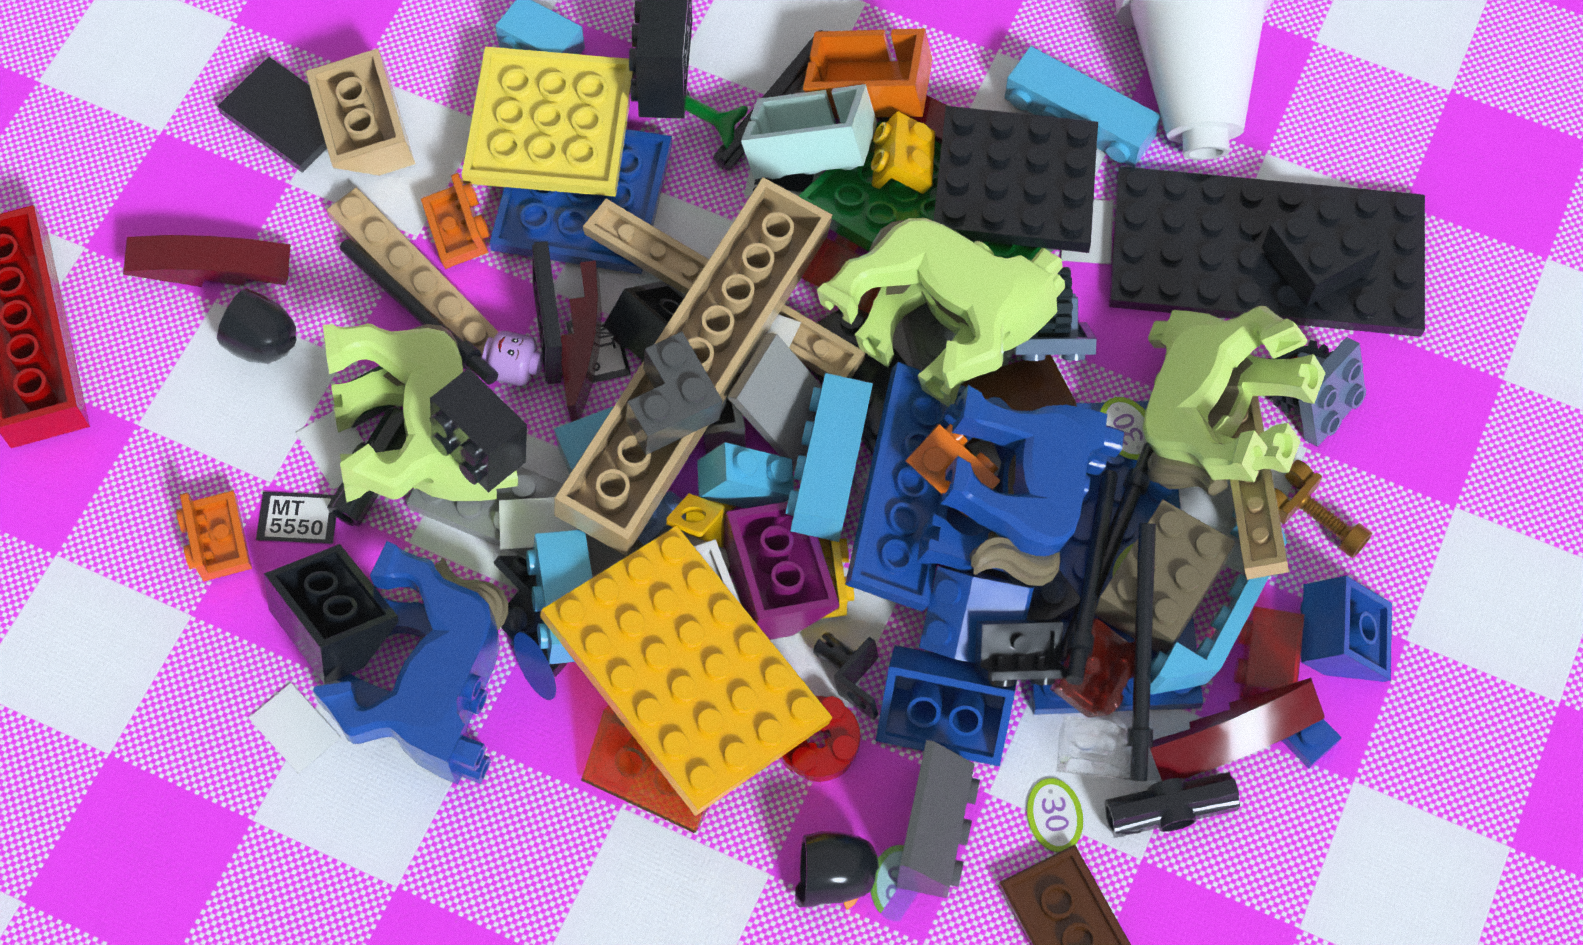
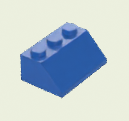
M894 645L875 741L924 751L926 740H930L967 760L1000 767L1017 680H1015V685L1008 687L990 685L989 680L975 672V663L952 659L937 653Z

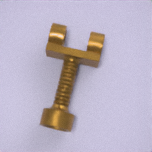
M1295 460L1285 478L1292 486L1300 490L1289 500L1282 491L1275 488L1280 522L1285 524L1298 509H1303L1311 517L1313 516V519H1316L1317 522L1323 524L1324 527L1326 526V529L1336 534L1337 537L1339 536L1341 540L1339 549L1353 559L1367 544L1373 533L1360 523L1356 526H1347V523H1344L1343 520L1341 521L1338 516H1334V513H1331L1330 510L1328 511L1327 508L1324 509V506H1321L1314 498L1311 499L1310 495L1318 488L1322 476L1317 472L1314 473L1306 463Z

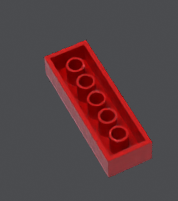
M34 205L0 214V434L10 448H15L90 427L48 229Z

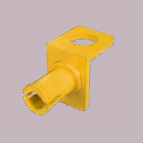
M688 493L668 515L666 524L671 527L678 526L681 531L707 542L716 539L718 546L723 548L726 512L733 510L736 506L707 500ZM685 513H686V521L683 520V518H682V515H684Z

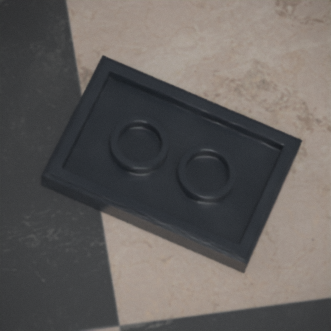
M270 57L260 64L217 106L220 114L302 173L327 149L310 86Z
M548 241L534 242V245H532V283L541 352L543 353L545 382L548 384L561 383L562 342Z

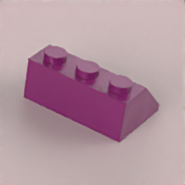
M788 501L728 511L724 521V548L727 552L741 605L769 640L793 636L839 607L838 598L818 537L790 531L793 516L786 514Z

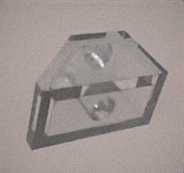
M1064 716L1059 731L1056 772L1130 780L1131 746H1127L1126 729L1108 720Z

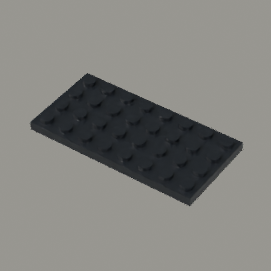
M1119 166L1116 185L1109 307L1172 313V310L1192 311L1210 314L1218 318L1233 319L1255 307L1266 306L1277 316L1284 320L1289 319L1295 322L1296 325L1421 337L1425 331V195ZM1335 190L1381 250L1370 273L1306 307L1263 251L1262 245L1270 224Z

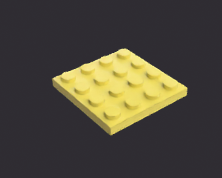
M485 47L461 175L463 183L616 197L631 100V79L634 78L633 71H629V59Z

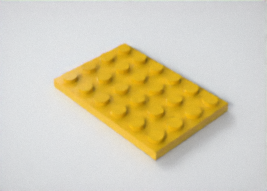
M678 526L673 527L541 609V619L561 642L565 650L695 816L827 726L832 719L830 713Z

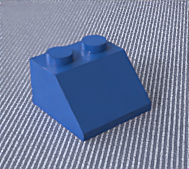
M937 566L919 648L952 659L975 663L977 621L1026 620L1034 588L981 572L973 575L974 570L961 572L949 566Z
M1347 575L1303 584V601L1300 606L1302 639L1299 643L1301 663L1326 676L1380 682L1391 681L1392 603Z

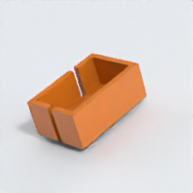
M892 29L891 37L897 61H892L885 30L816 31L810 52L811 62H808L803 85L804 92L826 90L834 118H839L832 96L833 88L866 84L875 117H892L897 111L908 117H923L933 61L926 29Z

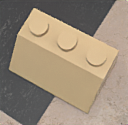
M378 48L305 71L333 168L380 176L416 164L390 76Z

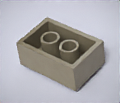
M1162 500L1148 523L1156 524L1152 650L1157 653L1161 651L1166 654L1178 641L1228 561L1236 541L1167 501ZM1138 539L1100 596L1095 611V616L1134 639Z

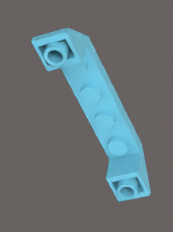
M1235 509L1232 513V517L1236 518ZM1236 521L1230 534L1239 539ZM1282 530L1283 539H1284V544H1285V546H1286L1287 540H1286L1285 535H1284V532H1283V530ZM1239 574L1227 592V595L1232 597L1228 607L1222 605L1210 624L1211 627L1216 629L1211 639L1206 636L1195 653L1178 642L1166 654L1159 651L1151 662L1150 694L1206 685L1222 668L1269 576L1248 580L1246 574Z

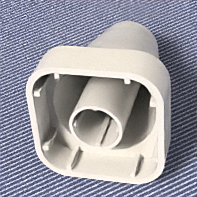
M1115 0L1116 20L1120 24L1136 28L1166 136L1173 142L1183 144V156L1185 158L1210 160L1224 157L1230 152L1229 140L1240 136L1244 132L1264 14L1274 0Z

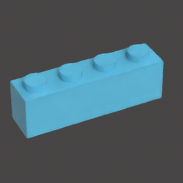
M1032 46L1029 47L1007 78L1004 99L1010 101L1017 109L1027 110L1039 116L1098 122L1097 149L1107 153L1116 162L1125 163L1135 168L1157 135L1161 120L1160 114Z
M825 373L822 388H813L809 411L816 412L814 422L806 420L801 444L809 446L807 456L798 455L793 478L800 480L801 484L799 491H790L786 514L793 516L791 532L839 542L873 383Z

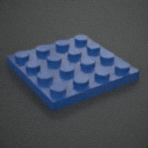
M626 129L616 197L504 187L489 242L491 251L532 257V245H534V242L548 241L550 260L578 265L581 262L596 260L597 268L642 275V268L585 235L583 225L602 202L608 199L653 226L671 153L672 136Z

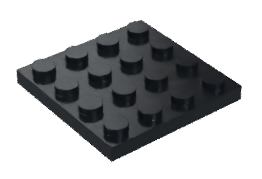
M946 106L933 221L945 225L971 241L1089 253L1092 233L1098 122Z

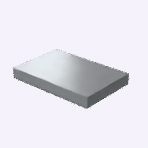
M767 333L727 398L780 456L792 459L793 471H795L798 455L807 456L809 446L801 444L806 420L814 422L816 412L809 411L813 388H822V385L778 334Z

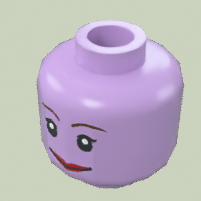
M500 331L494 338L489 337L487 339L482 358L498 372L499 375L496 381L523 386L530 380L531 375H539L543 362V353L537 352V344L533 337L510 331Z

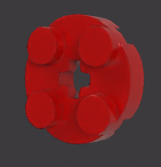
M816 696L832 716L830 723L820 730L821 732H827L830 736L825 739V746L817 748L815 742L808 743L805 740L780 757L787 769L791 772H796L798 775L805 776V779L813 782L829 781L844 774L856 758L860 747L861 735L856 717L844 705L842 700L834 696Z

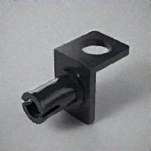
M830 632L824 633L822 638L826 640V643L818 639L813 653L838 670L833 676L838 695L875 720L878 716V711L874 698L855 685L879 657L875 640L868 637L857 650L853 651Z

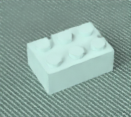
M866 84L833 88L832 96L839 115L840 124H836L826 90L757 99L750 117L751 121L748 122L741 140L754 179L762 177L779 179L785 175L800 173L812 175L824 170L840 168L851 170L858 166H864L877 126V120Z

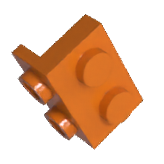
M459 173L451 175L454 186L421 198L441 263L445 269L489 253L484 238L490 236L487 224L482 214L476 216L474 206L479 205L478 197L472 183L464 184Z
M937 424L925 440L905 460L941 495L947 492L951 483L945 480L946 469L957 456L971 463L973 472L979 481L992 490L1001 481L994 475L999 468L982 452L976 457L964 447L968 439L964 435L952 433L953 425L951 424L946 429Z
M234 490L194 501L188 492L180 494L182 508L176 509V515L182 533H188L190 544L185 545L183 548L189 569L196 568L203 581L252 569L238 500Z

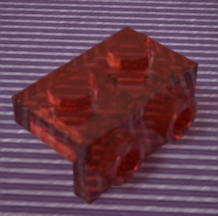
M1098 618L1093 621L1091 634L1095 637L1092 656L1087 658L1083 683L1081 685H1072L1066 681V678L1055 679V684L1050 688V690L1087 718L1107 716L1113 713L1123 700L1122 691L1128 680L1134 677L1135 641H1126ZM1070 655L1064 663V666L1067 668L1069 665Z

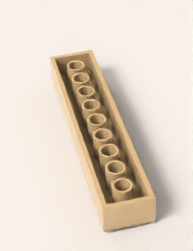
M762 177L655 344L679 332H683L724 402L827 238L832 214ZM644 361L554 498V516L625 556L628 555L708 427H703L645 455L626 422L627 401L654 389L643 369Z

